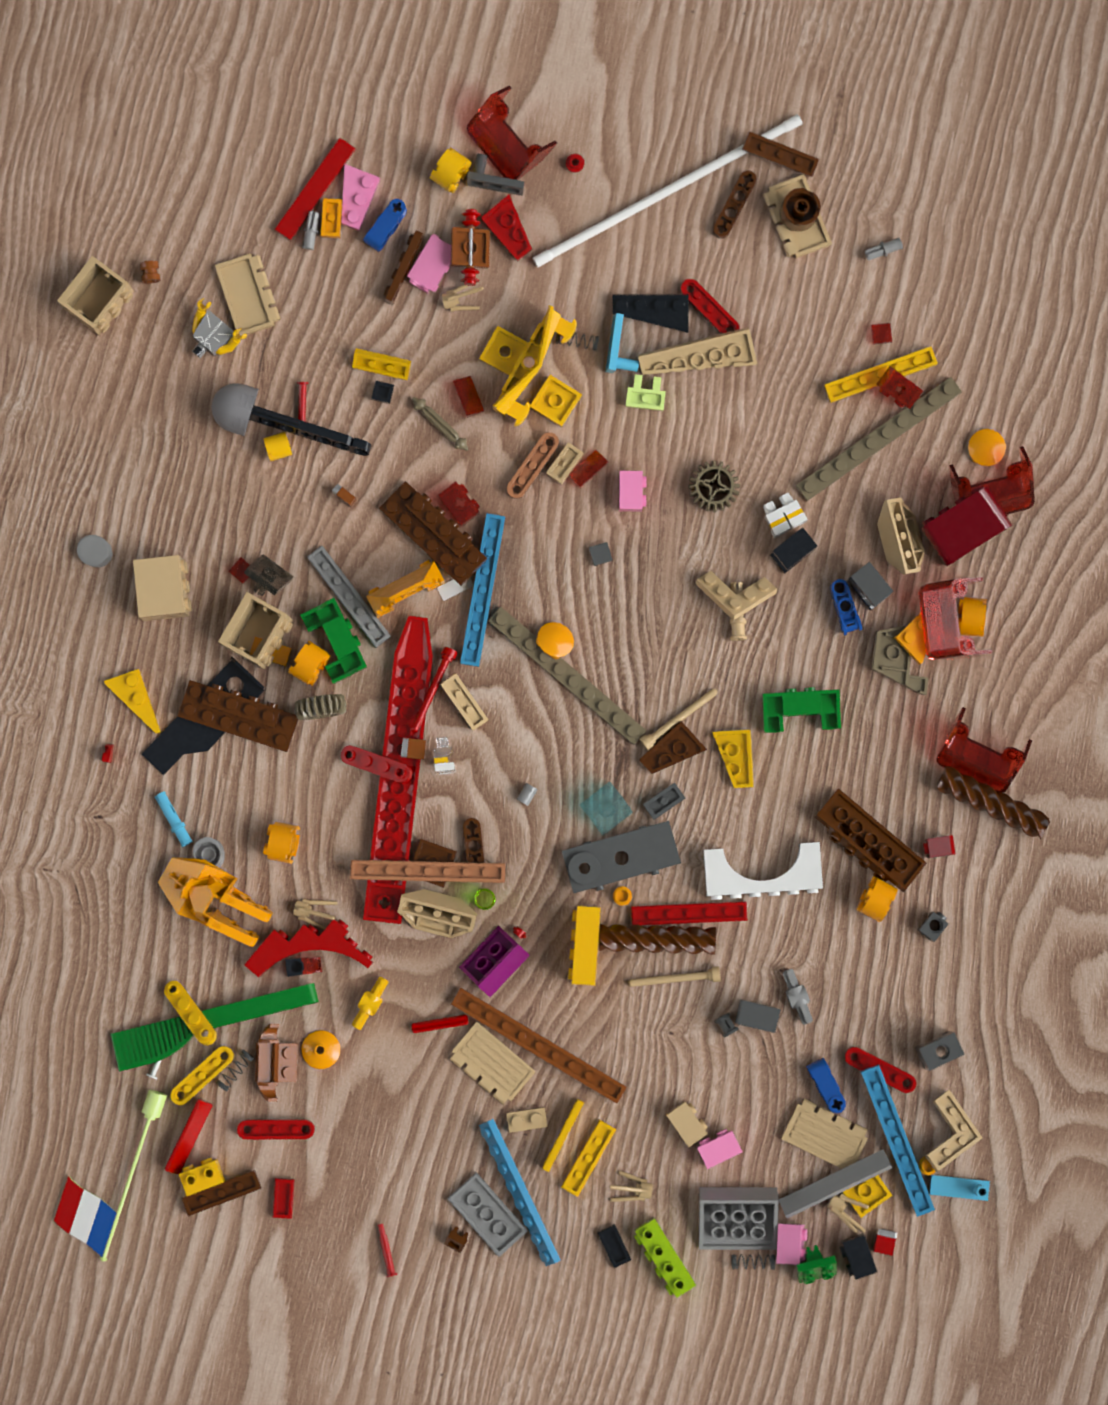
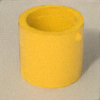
M285 431L263 438L271 462L293 455Z

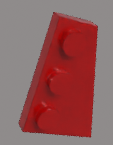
M508 194L484 214L481 220L518 262L532 250V247L511 196Z

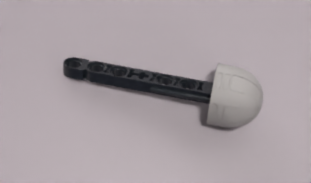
M233 383L222 387L213 398V417L220 427L229 432L244 436L249 420L361 456H368L370 453L371 444L365 440L353 438L340 432L255 406L258 388Z

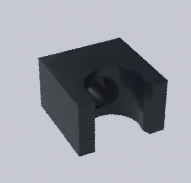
M802 527L775 548L770 556L785 574L814 552L817 544Z

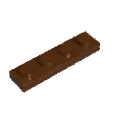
M750 131L742 147L743 151L809 177H813L819 161L816 157Z
M416 230L414 235L411 234L407 241L408 249L406 252H402L399 259L401 264L398 269L395 268L391 277L393 282L391 286L388 285L385 289L383 296H385L386 303L390 305L394 304L424 238L422 232Z
M253 1170L208 1189L182 1198L188 1216L262 1189L256 1170Z

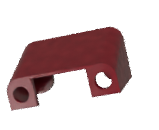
M978 486L971 491L973 495L965 498V496L955 501L956 505L951 509L947 506L939 511L940 516L937 518L930 517L922 522L923 527H921V530L947 567L994 536L1013 526L989 487Z

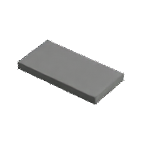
M477 1172L447 1198L498 1257L528 1231Z

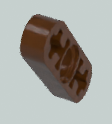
M469 818L463 824L467 863H474V857L469 858V854L476 855L481 853V857L477 856L478 862L485 863L480 822L475 818ZM471 821L478 826L474 829L475 835L479 834V838L471 837L467 839V835H471V831L466 826L470 825ZM472 840H476L480 844V848L475 852L471 851L468 847Z

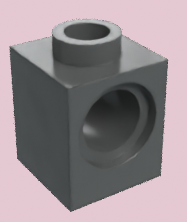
M939 911L937 913L931 912L917 930L930 941L935 942L949 923L946 922L947 918ZM932 920H936L939 923V928L936 931L930 929L929 924Z

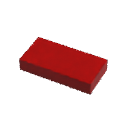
M275 1178L272 1218L292 1219L295 1179Z

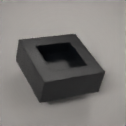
M376 381L371 399L390 404L395 385Z

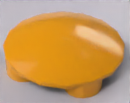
M979 430L969 440V455L976 464L992 466L1000 462L1005 455V440L995 430Z
M551 622L546 623L540 628L536 644L553 659H559L570 653L574 645V638L566 626L561 623Z

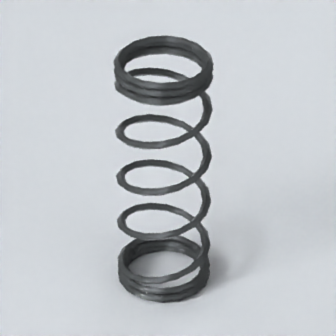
M576 332L574 333V335H573V337H572V340H573L574 336L576 335V347H577V348L580 346L581 341H582L583 336H584V346H585V349L588 348L589 343L591 342V339H592V337H593V350H594V351L597 350V344H598L599 336H596V337H595V342H594V336L592 335L591 338H590V340H589V343H588V345H587V347H586V338H585V334H583L582 337H581V341H580L579 345L577 346V333H576ZM559 334L556 335L555 343L561 345V336Z
M242 1050L241 1053H239V1055L245 1061L247 1066L234 1060V1063L241 1070V1073L228 1067V1069L234 1075L236 1080L228 1077L225 1074H222V1076L227 1080L230 1086L225 1085L220 1080L216 1082V1084L226 1092L229 1090V1088H231V1084L227 1078L233 1081H237V1077L231 1070H233L236 1073L242 1074L243 1071L238 1064L244 1067H248V1063L243 1057H245L251 1062L254 1060V1058L245 1050Z
M732 1254V1270H735V1267L736 1270L738 1269L741 1256L743 1259L745 1270L747 1269L750 1256L752 1259L754 1270L756 1269L757 1260L760 1254L756 1258L755 1267L751 1254L748 1256L746 1266L742 1254L739 1256L738 1264L736 1255ZM768 1254L766 1255L765 1262H764V1267H763L762 1258H761V1256H760V1260H761V1264H762V1269H763V1270L765 1269L767 1256L769 1257V1260H770V1268H771V1270H773V1269L775 1270V1255H774V1254L771 1255V1258H770V1256H769Z

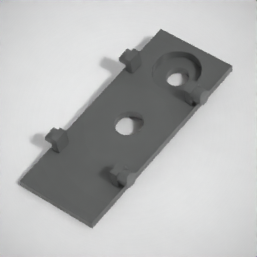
M669 821L648 827L646 825L641 826L634 831L595 842L588 841L583 843L584 845L562 851L573 894L596 888L597 891L603 890V885L649 872L653 876L660 874L659 869L681 864ZM624 851L628 854L629 860L625 865H619L615 862L614 857L617 852ZM580 864H589V873L582 874L579 871Z

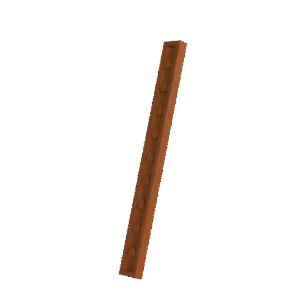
M460 988L451 1003L454 1007L616 1104L627 1088L625 1085L463 988Z

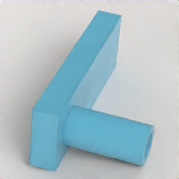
M616 313L612 319L605 369L607 373H614L616 369L638 371L639 361L618 357L624 314Z
M931 1175L929 1194L988 1201L990 1181Z

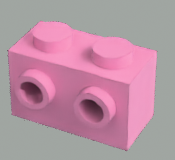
M620 471L619 511L642 512V507H646V495H643V488H646V476H643V471Z
M726 1128L716 1133L717 1137L711 1140L707 1137L699 1141L700 1145L696 1147L707 1169L742 1153L732 1130L728 1131Z
M778 1224L777 1264L797 1265L806 1261L807 1255L806 1249H804V1241H807V1229H805V1225Z

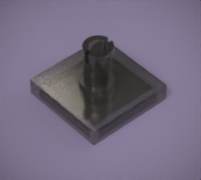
M264 554L248 566L244 574L257 582L253 591L256 593L259 589L257 595L263 596L266 590L275 596L294 577Z

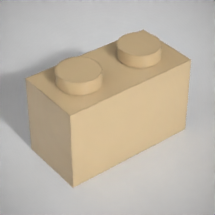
M684 1101L666 1115L687 1146L690 1147L708 1134L706 1132L708 1127L702 1118L700 1120L696 1118L694 1114L697 1111L691 1102L687 1104Z

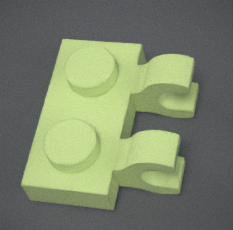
M635 374L634 387H628L626 407L663 411L666 391H660L661 377H654L652 390L641 389L643 375Z

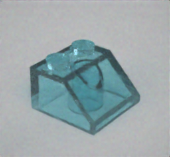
M610 781L579 805L602 836L633 813Z

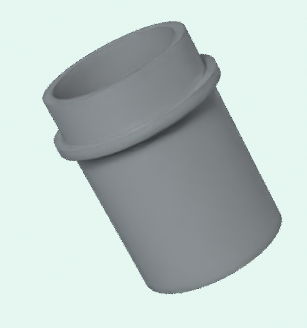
M526 783L517 800L528 806L534 795L537 794L538 789Z

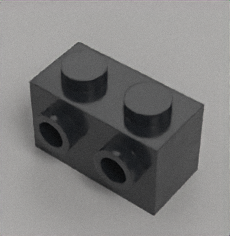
M863 1233L841 1241L842 1246L839 1248L842 1257H847L849 1264L846 1265L849 1276H853L857 1280L878 1272Z

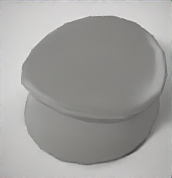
M85 536L77 545L78 557L87 565L103 567L112 559L113 553L110 544L100 536Z
M204 837L195 843L193 857L195 859H205L220 868L224 862L225 852L219 841L211 837Z

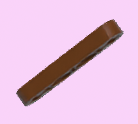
M747 170L740 175L714 225L713 232L717 238L724 239L730 234L755 186L757 178L754 172ZM751 176V181L753 182H748L746 189H744L745 179L743 177ZM736 192H742L745 198L742 201L735 200L734 194ZM728 208H733L736 211V215L733 218L726 216L725 211ZM725 220L727 221V224L725 226V230L727 232L723 231L722 234H720L719 229L717 227H722Z

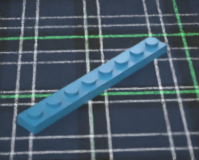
M486 514L480 552L487 557V560L476 571L460 664L480 666L505 516Z
M879 1064L862 1070L861 1074L916 1216L934 1211V1205Z
M494 1119L480 1124L481 1135L489 1146V1152L497 1163L498 1171L502 1174L508 1191L512 1194L514 1204L522 1215L523 1223L531 1234V1240L540 1253L541 1261L545 1266L561 1261Z

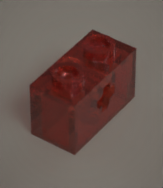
M891 366L887 368L876 383L881 388L879 392L887 398L891 395L895 398L894 403L901 408L906 406L910 409L923 392L919 386Z
M454 482L442 491L438 497L462 528L480 514L478 510L480 506L474 498L470 500L466 495L469 492L462 483L459 485L457 482ZM457 500H464V507L456 506Z

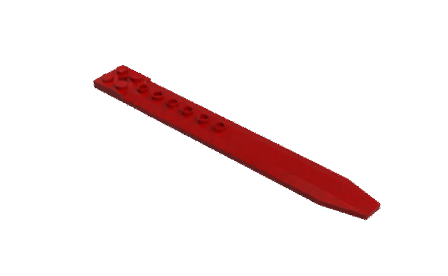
M408 616L394 653L382 754L384 757L409 765L412 769V777L408 782L400 783L380 776L370 860L409 861L421 760L401 757L403 738L423 740L426 715L418 732L414 733L411 731L414 720L429 690L433 655L428 618ZM402 769L398 772L399 776L403 774ZM367 880L363 920L402 924V915L398 913L401 896L405 894L406 881ZM383 897H386L387 901L390 902L386 909H383L382 905L379 904Z

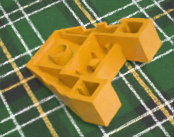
M429 560L419 565V569L380 589L375 587L368 591L369 595L366 597L377 618L393 611L394 604L425 588L429 592L445 584L434 561L430 563Z

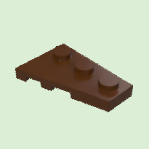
M681 721L641 757L639 761L651 774H654L707 749Z

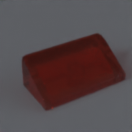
M471 376L454 380L453 384L466 417L484 412Z
M594 450L572 470L569 477L581 489L609 462L597 450Z

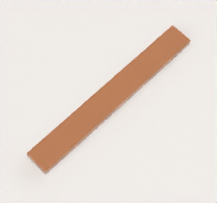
M351 860L350 879L505 883V863Z

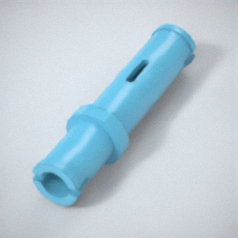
M163 791L157 794L154 798L168 820L171 832L175 833L182 847L189 845L193 840L186 831L185 823L181 822L166 792Z

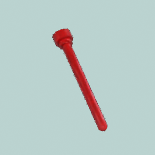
M444 647L441 652L442 661L411 727V731L414 733L418 732L448 664L455 660L458 654L457 651L449 647Z

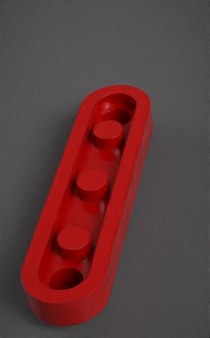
M687 279L682 283L681 293L689 294V302L720 334L727 333L726 329L728 327H732L734 331L740 329L738 322L696 280ZM692 287L694 291L689 293L687 288Z
M351 745L344 747L341 751V759L345 764L400 783H406L412 777V769L407 764ZM349 752L352 753L351 758L347 756ZM402 769L403 774L399 776L398 772Z
M850 1047L845 1052L844 1057L847 1064L860 1071L879 1064L887 1085L903 1093H911L916 1088L914 1076L858 1047ZM852 1053L857 1054L858 1057L856 1060L851 1059ZM905 1079L909 1081V1085L907 1087L903 1086V1081Z
M307 1119L244 1120L239 1123L237 1133L240 1138L245 1140L309 1139L315 1133V1125ZM305 1125L309 1127L307 1133L302 1131V1127ZM245 1126L251 1128L250 1133L244 1131Z

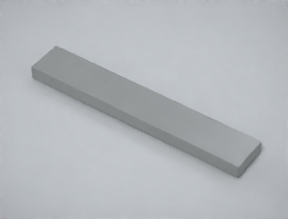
M320 546L307 556L372 644L377 648L388 640L391 635L324 547Z
M880 1150L779 1199L786 1218H789L891 1169L892 1166L885 1151Z

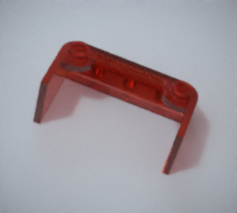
M509 85L488 97L467 124V132L504 178L519 180L541 163L556 146L557 142L553 141L543 147L538 144H533L529 148L526 147L505 121L509 115V108L503 99L512 89Z
M1023 446L1020 447V461L1008 466L1006 470L1007 476L971 485L967 477H958L953 464L949 465L951 488L955 501L963 496L968 498L973 495L971 491L981 485L990 488L1006 515L1027 510L1035 503L1033 465Z
M983 577L928 583L920 587L919 600L927 656L931 660L972 658L992 653V649L976 651L975 643L971 637L960 636L956 598L964 597L968 592L967 585L981 582Z
M962 707L936 758L937 763L943 768L946 766L953 767L961 775H969L976 779L978 783L991 786L996 792H1006L1026 761L1032 740L1029 739L1022 751L1014 747H1007L1001 754L968 738L970 729L965 723L961 722L966 708Z

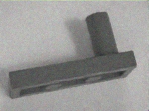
M480 153L476 155L473 172H468L467 186L523 196L525 181L484 174L488 157Z

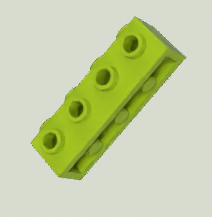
M654 1217L634 1229L636 1232L634 1238L639 1246L643 1244L647 1251L644 1254L649 1262L654 1261L657 1268L654 1270L660 1279L664 1277L666 1280L665 1288L670 1295L674 1294L678 1298L696 1286Z

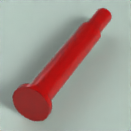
M297 382L299 385L298 419L306 422V385H308V382Z
M379 1224V1238L388 1273L386 1277L398 1275V1273H395L384 1225Z

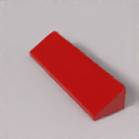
M203 1099L197 1100L164 1168L165 1171L174 1174L181 1173L213 1106L211 1103Z

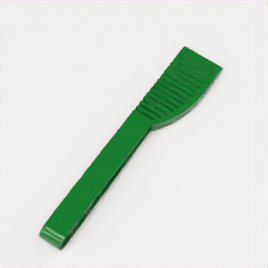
M315 983L201 1012L213 1028H218L318 1003L319 1000ZM181 1016L110 1034L119 1072L166 1059L182 1049L194 1037V1034Z

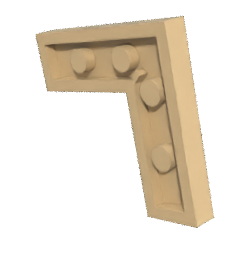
M712 571L696 580V585L732 620L737 619L777 593V588L765 577L738 594H735Z
M950 1090L945 1091L932 1101L954 1132L952 1136L925 1155L936 1172L940 1171L982 1139V1136Z

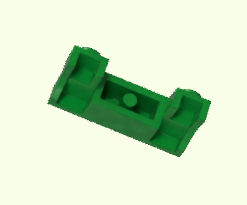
M335 598L300 615L309 633L323 627L338 660L325 666L333 685L368 668L358 646H361L357 635L353 636L350 631L353 626L349 618H344Z
M815 687L804 688L802 692H797L796 688L785 689L784 693L762 694L764 733L784 732L783 717L820 715L821 730L841 729L840 689L816 691Z

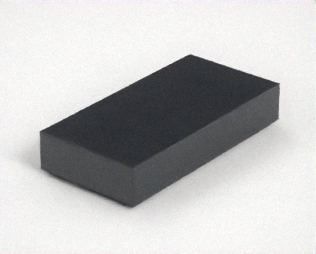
M615 1224L597 1232L614 1268L631 1261Z

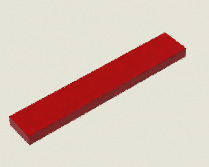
M342 138L338 139L279 222L275 231L290 241L293 239L308 218L309 212L313 211L355 152V147Z
M747 901L631 906L632 925L748 921Z

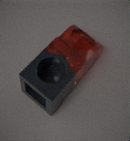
M321 957L285 960L287 977L322 972Z

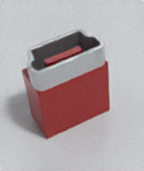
M878 1228L873 1252L893 1256L897 1232Z

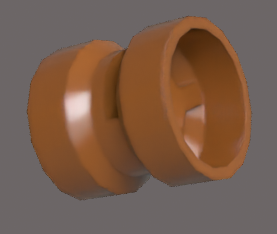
M144 261L140 263V270L143 271L141 276L142 283L152 284L161 281L160 274L157 271L159 268L158 261Z

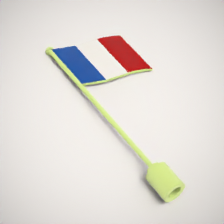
M148 1090L141 1111L145 1114L144 1117L147 1118L117 1212L101 1198L80 1187L70 1176L67 1178L54 1221L65 1232L90 1246L100 1255V1260L103 1262L107 1261L106 1256L150 1122L161 1116L167 1095L162 1092Z

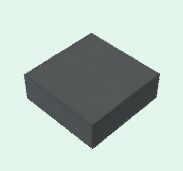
M607 542L589 547L594 566L613 561Z

